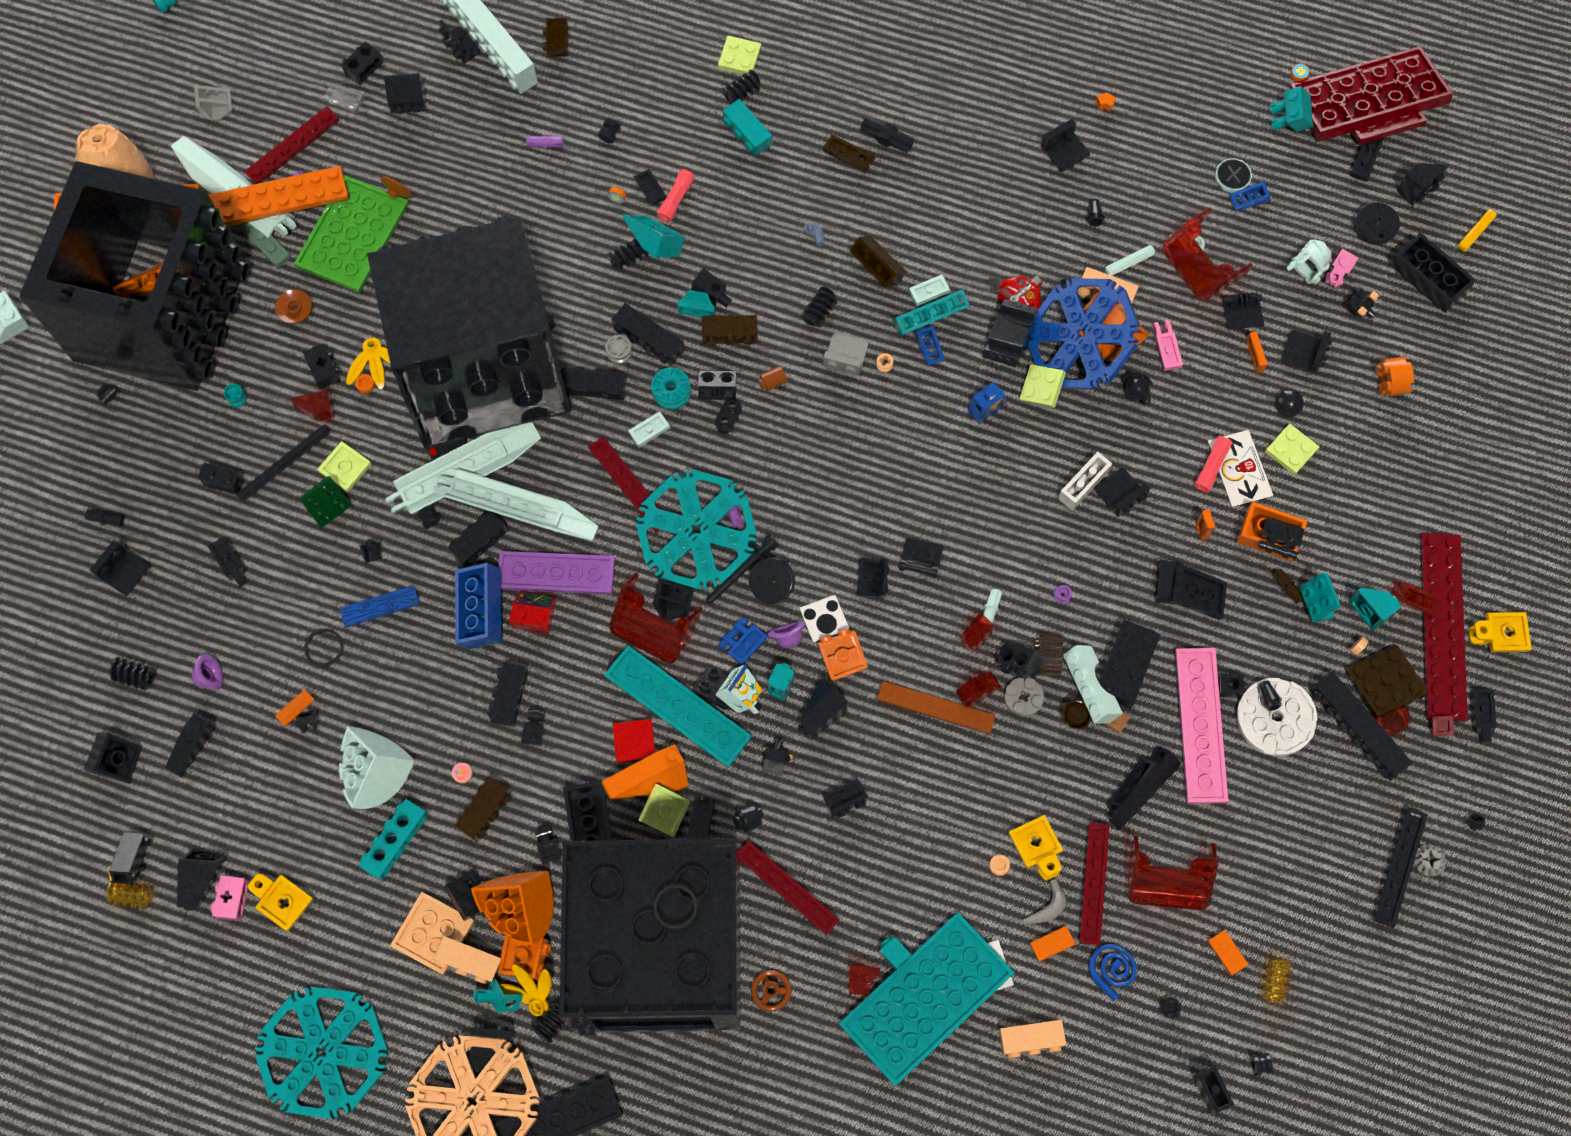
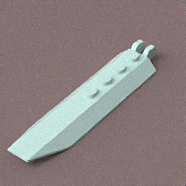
M185 136L171 145V148L189 176L211 194L253 185L218 156ZM291 213L248 222L267 238L271 236L273 230L286 236L288 231L283 224L290 229L296 228L295 222L291 220V218L295 217Z
M532 422L486 433L394 480L393 482L398 492L388 496L385 500L389 503L401 496L404 502L395 505L391 509L392 513L407 507L410 514H413L444 498V496L436 494L433 490L434 486L439 484L437 480L440 476L454 478L458 468L485 477L512 463L538 442L541 437Z
M458 468L454 478L442 475L437 480L439 484H436L433 488L436 494L590 541H593L598 528L595 523L564 501Z

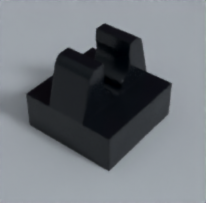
M317 710L300 713L296 716V726L299 727L303 734L306 733V725L308 724L312 726L313 731L317 730L319 718Z

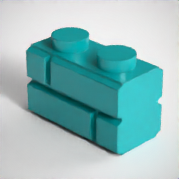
M782 663V665L776 664L773 674H771L768 680L769 695L782 701L787 699L789 690H791L794 684L793 667Z

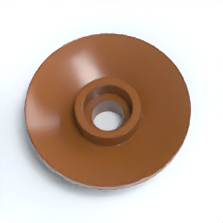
M386 176L380 178L383 185L388 189L387 194L392 198L396 199L399 196L405 199H412L413 194L399 182Z
M301 290L286 291L278 297L275 303L277 316L283 322L289 324L302 322L310 315L312 310L310 297Z

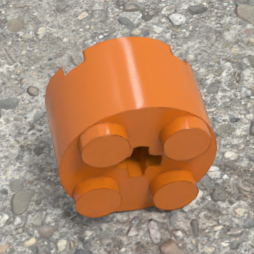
M1406 356L1381 360L1380 365H1376L1375 372L1379 376L1380 384L1378 389L1381 395L1384 394L1389 397L1409 394L1413 391V388H1410V384L1414 383V372L1411 362H1406V359H1408Z

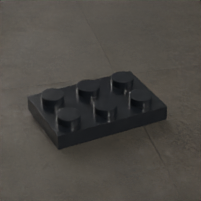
M1179 565L1176 570L1173 603L1217 620L1223 619L1227 582L1187 566Z

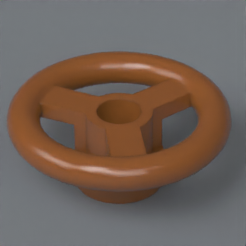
M767 970L757 975L753 980L751 996L754 1003L762 1010L770 1012L780 1010L790 1000L792 993L791 984L783 973L776 970ZM768 976L779 978L784 983L785 988H779L776 982L768 979ZM761 980L764 983V997L762 1000L757 995V986ZM769 987L775 988L773 994L767 992ZM778 994L785 995L780 1003L767 1005L770 998H774Z

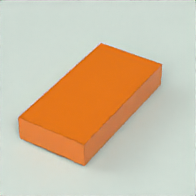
M1257 331L1251 332L1246 343L1257 373L1264 372L1267 361Z
M1209 509L1202 511L1195 524L1201 541L1208 540L1215 528Z
M304 689L280 710L275 717L286 726L314 701V698Z
M1067 926L1030 943L1038 962L1076 945Z
M1226 930L1207 941L1230 976L1249 965Z

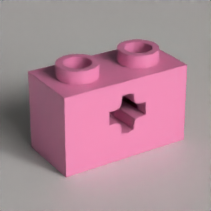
M221 875L220 880L217 881L215 886L217 895L211 905L212 916L217 919L241 922L249 881L245 878ZM232 896V899L226 901V897Z

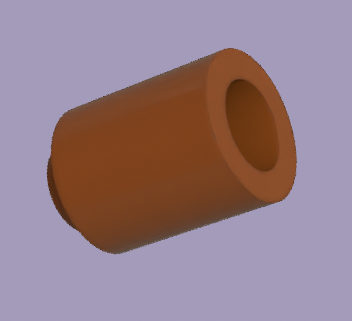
M780 365L760 374V379H758L761 389H765L767 392L788 382L786 374Z

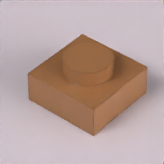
M1122 711L1123 714L1111 723L1103 724L1120 734L1130 716Z

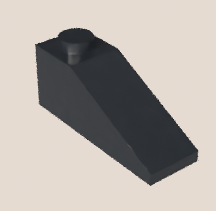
M193 713L181 730L165 768L182 778L216 728L210 722Z

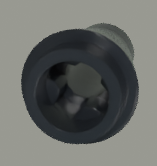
M1091 199L1089 201L1087 222L1090 226L1097 227L1103 224L1105 216L1100 200Z
M1269 680L1261 682L1258 686L1261 692L1263 707L1267 711L1279 709L1282 706V698Z

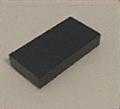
M650 169L634 176L635 182L651 207L667 198Z

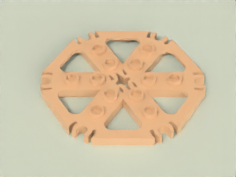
M459 1036L460 1044L459 1040L453 1037L454 1045L448 1047L447 1042L444 1041L443 1048L445 1051L443 1052L439 1044L409 1083L410 1086H417L416 1088H407V1091L414 1092V1097L412 1099H405L407 1103L414 1104L413 1106L405 1105L416 1136H427L420 1119V1112L426 1108L451 1111L433 1136H461L469 1125L473 1136H497L490 1115L520 1118L522 1124L514 1136H525L537 1120L536 1118H529V1115L538 1116V1112L531 1111L533 1104H540V1101L537 1099H531L533 1097L540 1098L523 1053H520L518 1048L513 1053H509V1048L512 1044L506 1040ZM470 1047L492 1048L495 1051L494 1056L476 1078L467 1056L468 1049ZM446 1061L455 1088L426 1085L425 1080L438 1062ZM512 1068L520 1070L527 1087L524 1095L494 1092ZM476 1096L477 1105L469 1107L470 1102L468 1099L470 1097L475 1098Z

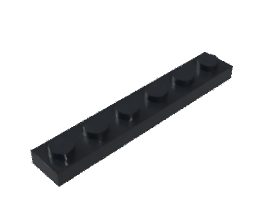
M1409 807L1406 809L1373 921L1391 928L1395 927L1428 814Z

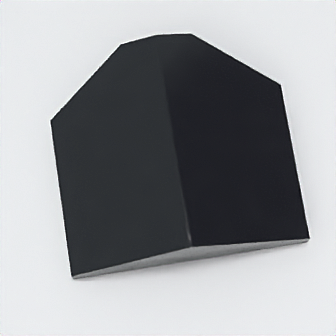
M658 579L653 605L660 617L667 620H674L688 615L694 590Z

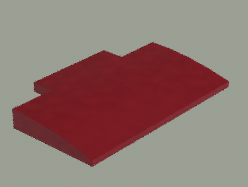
M1421 46L1290 83V89L1301 86L1311 96L1313 126L1310 129L1318 142L1352 132L1358 143L1363 144L1425 126L1427 119L1422 112L1450 104L1453 92Z

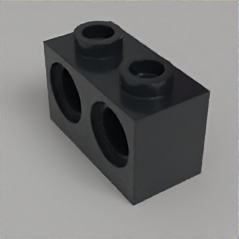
M365 41L349 57L343 60L341 66L344 74L360 86L384 61L381 53Z
M699 371V400H736V371Z
M1009 642L1004 643L995 659L1003 673H1013L1022 679H1025V677L1034 679L1044 661L1043 657L1035 649Z

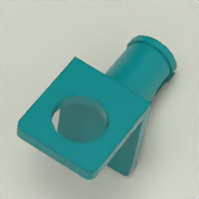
M496 979L492 980L488 990H475L473 993V1000L476 1004L491 1002L496 1012L517 1011L523 999L522 994L504 995ZM516 1000L513 1005L506 1006L508 1001Z

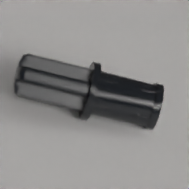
M87 509L84 514L86 520L99 522L101 525L110 524L122 527L124 524V515L108 513L107 510L102 512Z

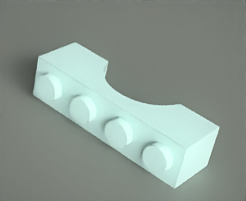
M1076 645L1063 655L1094 724L1111 723L1123 713L1115 696L1106 692L1095 676V666L1099 661L1092 646Z

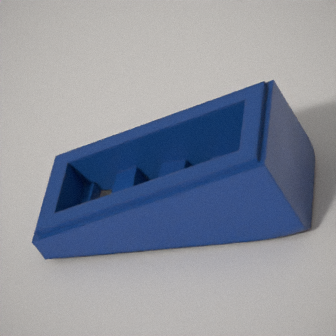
M1264 181L1229 194L1235 211L1270 202V195ZM1261 191L1262 196L1259 197L1257 192ZM1252 193H1254L1256 199H1252ZM1244 195H1247L1248 202L1245 201ZM1237 197H1240L1242 204H1238Z
M934 326L915 331L916 341L927 366L945 361ZM928 334L930 335L929 338H926V339H923V338H922V336H925V335H928ZM929 341L933 342V344L925 346L924 344ZM934 347L936 349L935 351L929 353L927 352V349H931ZM938 354L939 357L930 360L929 356Z

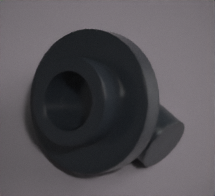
M105 384L98 389L97 397L106 405L115 398L118 391L112 385Z

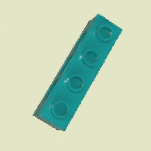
M962 289L892 319L898 335L902 336L966 309L970 305Z
M407 799L398 804L393 818L386 821L383 827L384 831L380 836L375 837L370 851L364 853L360 859L359 867L381 882L384 881L429 816L426 811ZM407 818L409 820L408 824L405 827H400V821ZM397 835V840L393 844H388L389 837ZM380 852H385L384 859L381 861H377V854Z

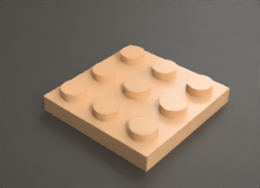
M421 892L390 946L444 975L447 969L437 966V961L433 960L442 936L463 943L475 921L471 918L463 921L458 911Z

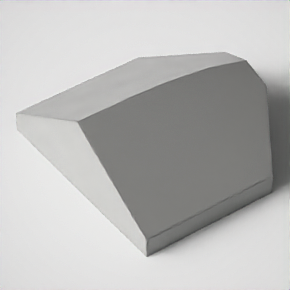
M194 85L196 109L208 120L218 121L232 111L230 89Z

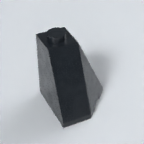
M824 677L819 681L798 720L799 732L804 738L807 736L810 740L848 711V701L833 684L831 686L826 685L828 681Z
M191 849L178 859L177 907H184V910L191 911L196 910V908L203 904L225 861V857L221 855L215 857V852Z

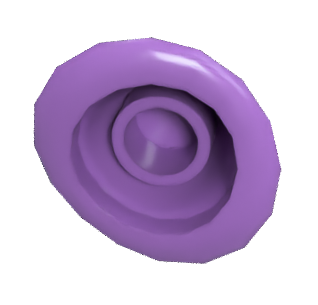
M798 621L769 631L768 636L775 638L780 647L792 648L801 642V630L805 623Z
M209 654L199 656L192 670V680L198 687L202 689L210 688L212 690H218L222 687V669L218 661Z

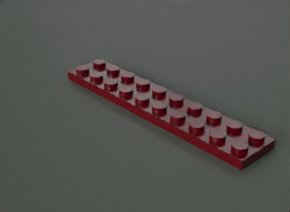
M1422 532L1420 534L1424 675L1425 687L1429 692L1428 696L1425 697L1426 720H1431V715L1452 714L1453 721L1466 722L1468 721L1461 535Z

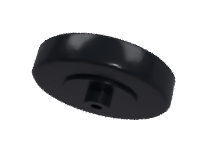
M1373 202L1366 204L1359 210L1354 225L1356 232L1363 240L1371 244L1381 245L1390 242L1396 236L1400 228V219L1396 211L1384 203Z
M774 557L764 558L753 566L749 575V586L751 592L758 600L769 604L780 603L792 594L795 587V574L786 561Z

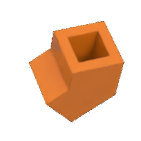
M1109 93L1097 95L1095 102L1099 111L1103 109L1110 111L1116 102V97Z

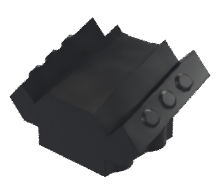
M1004 299L984 349L983 358L1016 367L1021 357L1024 358L1034 332L1038 308Z

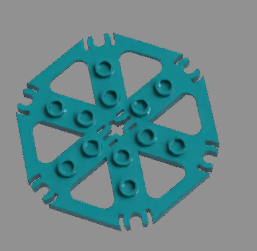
M691 469L692 477H690V472L685 470L686 477L680 478L679 473L676 472L677 481L674 480V475L672 474L641 504V506H646L648 509L639 507V511L645 512L643 518H636L637 521L644 522V524L636 523L646 566L649 564L648 568L650 570L657 566L659 568L658 572L655 573L657 577L664 572L659 579L701 591V583H703L705 590H708V582H713L715 588H717L718 583L716 579H719L721 585L752 556V554L745 552L746 550L754 552V549L748 547V544L750 542L757 543L756 538L749 537H757L747 494L740 499L745 491L742 490L740 493H735L734 489L738 484L734 483L731 485L734 481L693 469ZM703 480L720 485L721 493L702 510L696 490V483ZM674 488L678 493L683 516L657 509L655 502L668 489ZM735 506H740L743 509L746 521L745 530L737 531L717 524ZM694 525L696 527H698L699 525L701 526L700 534H692V532L694 531L692 527ZM649 528H655L676 534V536L661 551L653 553L650 550L646 533ZM710 544L737 551V559L724 571H718ZM692 550L697 576L689 579L673 574L671 568L685 554Z
M311 987V995L309 988H304L306 992L305 997L300 998L299 993L294 992V997L297 1000L295 1002L291 994L259 1032L260 1034H267V1037H257V1039L264 1041V1046L262 1048L255 1047L256 1051L263 1052L261 1055L255 1054L269 1100L272 1099L273 1104H276L280 1099L283 1100L280 1110H286L285 1113L333 1119L331 1113L333 1110V1116L340 1118L338 1110L344 1108L345 1113L349 1114L350 1108L347 1106L349 1104L351 1111H354L385 1073L384 1071H377V1068L386 1069L387 1066L381 1065L379 1060L382 1057L388 1058L389 1055L380 1053V1051L389 1050L374 1006H371L370 1002L360 1006V1001L363 998L361 995L357 996L358 993L317 987ZM322 997L341 999L344 1001L345 1007L326 1030L317 1001ZM295 1010L297 1012L305 1039L279 1036L275 1033L276 1025L288 1011ZM367 1020L375 1039L374 1045L370 1048L344 1045L343 1043L361 1021ZM326 1047V1056L318 1058L319 1052L317 1050ZM271 1057L301 1060L282 1084H274L268 1067V1060ZM338 1066L367 1070L368 1078L355 1094H347ZM318 1076L326 1100L325 1105L322 1108L300 1106L297 1099L315 1077Z

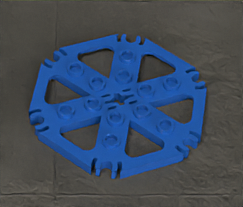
M1071 278L1072 283L1068 279L1066 280L1067 287L1065 289L1060 284L1057 285V288L1054 287L1038 309L1034 333L1028 346L1035 365L1063 370L1066 373L1080 355L1086 370L1085 379H1064L1061 389L1095 390L1093 385L1099 389V381L1102 379L1105 384H1109V381L1112 382L1138 345L1135 343H1138L1139 340L1133 338V334L1140 333V330L1136 328L1140 327L1127 290L1121 285L1114 290L1117 283L1111 279ZM1082 286L1099 287V295L1085 312L1078 289ZM1054 301H1060L1068 323L1043 322L1044 314ZM1121 302L1127 317L1126 322L1122 325L1102 324L1115 305ZM1081 331H1083V332L1086 333V335H1085L1084 337L1081 336V334H1080ZM1039 343H1063L1051 362L1044 364L1038 350ZM1098 344L1122 345L1119 355L1110 366L1106 367Z

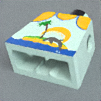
M743 665L733 669L716 693V696L738 713L750 709L753 714H756L762 709V705L756 700L762 689L748 668Z

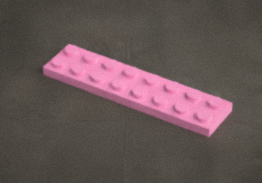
M1215 648L1176 649L1175 658L1187 804L1228 803Z

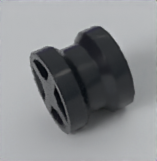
M432 505L422 508L416 515L419 520H422V525L425 529L434 527L441 520L440 516L435 514V509Z
M1264 1053L1262 1056L1251 1055V1067L1255 1076H1260L1262 1073H1273V1064L1269 1053Z

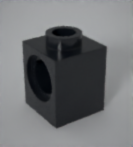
M1220 673L1218 676L1219 697L1241 698L1247 691L1248 686L1247 681H1244V674ZM1228 683H1234L1237 689H1231Z

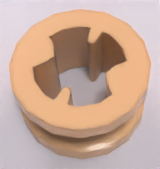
M886 353L879 355L876 363L877 369L881 372L890 371L893 367L891 355ZM884 360H887V361H888L887 363H890V364H886L885 366H883V365H882V362H883Z

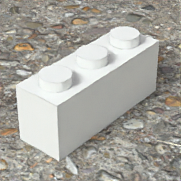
M1097 452L1061 490L1058 499L1073 511L1110 471L1112 463Z

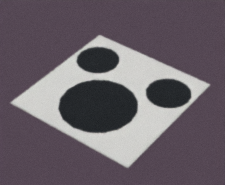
M836 595L800 608L813 642L819 641L824 636H832L843 629L849 628Z

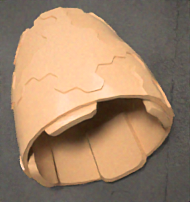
M97 124L90 130L82 131L78 136L75 161L153 179V171L140 150L113 126Z

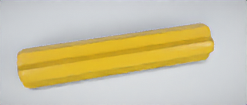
M1489 209L1460 242L1458 248L1463 252L1467 251L1497 216V213Z

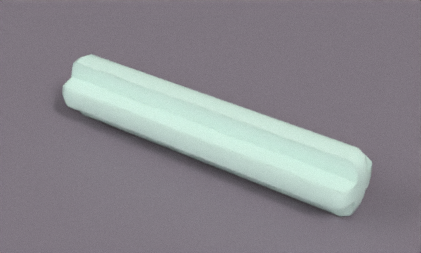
M1149 245L1106 266L1105 272L1107 275L1112 276L1153 256L1155 250L1152 245Z

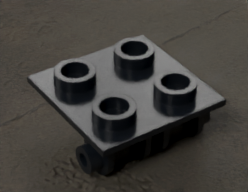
M1255 292L1222 296L1228 330L1265 326L1260 304L1262 294Z
M709 664L693 686L692 691L697 696L705 699V701L711 700V704L715 702V705L722 710H727L729 706L717 697L716 693L729 676V673Z

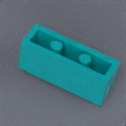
M740 99L723 110V123L726 127H730L738 140L741 139L745 148L749 152L757 156L773 145L771 133Z

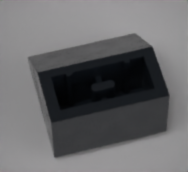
M1419 163L1406 173L1397 192L1411 206L1417 201L1420 203L1427 197V193L1430 191L1433 193L1439 188V183L1446 177L1444 174L1448 167L1439 164Z

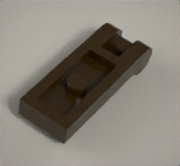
M832 134L823 147V152L858 168L863 173H867L870 163H873L875 160V156L872 153Z

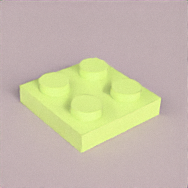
M727 36L718 63V69L739 74L748 73L750 69L754 71L761 50V43Z
M1030 364L1019 400L1055 408L1066 372Z
M1289 424L1265 452L1293 475H1296L1318 450L1319 446L1293 425Z
M341 441L317 470L325 477L330 476L337 486L348 493L372 464Z
M655 784L638 821L674 837L691 801Z

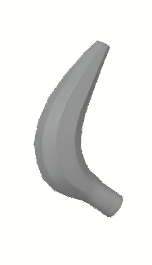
M1058 879L1050 881L1053 893L1050 904L1037 913L1023 919L1024 924L1050 921L1063 912L1066 906V897L1060 889Z

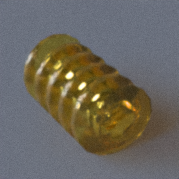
M111 880L107 888V901L111 906L117 905L119 907L125 906L127 908L133 907L146 910L154 896V885L152 884L147 890L145 883L139 889L137 882L131 888V885L125 884L124 887L123 884L115 886V883Z
M1270 960L1267 964L1271 968L1266 970V973L1270 976L1265 977V982L1268 984L1263 986V989L1267 992L1262 994V998L1276 1005L1288 1006L1282 999L1289 998V995L1285 994L1284 990H1290L1291 988L1285 985V982H1292V979L1287 977V974H1293V971L1288 969V966L1295 965L1288 961Z

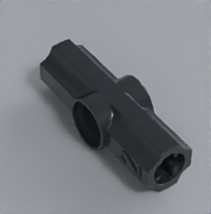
M869 117L864 118L860 127V132L876 138L877 142L882 146L889 147L891 145L906 153L910 152L915 138L898 131L895 125L887 122L883 124Z

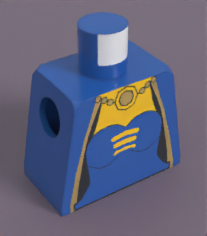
M992 382L973 397L968 413L980 425L1006 405V395Z

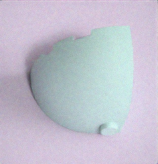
M347 726L340 750L344 751L343 763H339L340 780H344L345 789L343 793L352 808L368 809L383 804L392 798L403 786L415 760L391 740L368 730Z

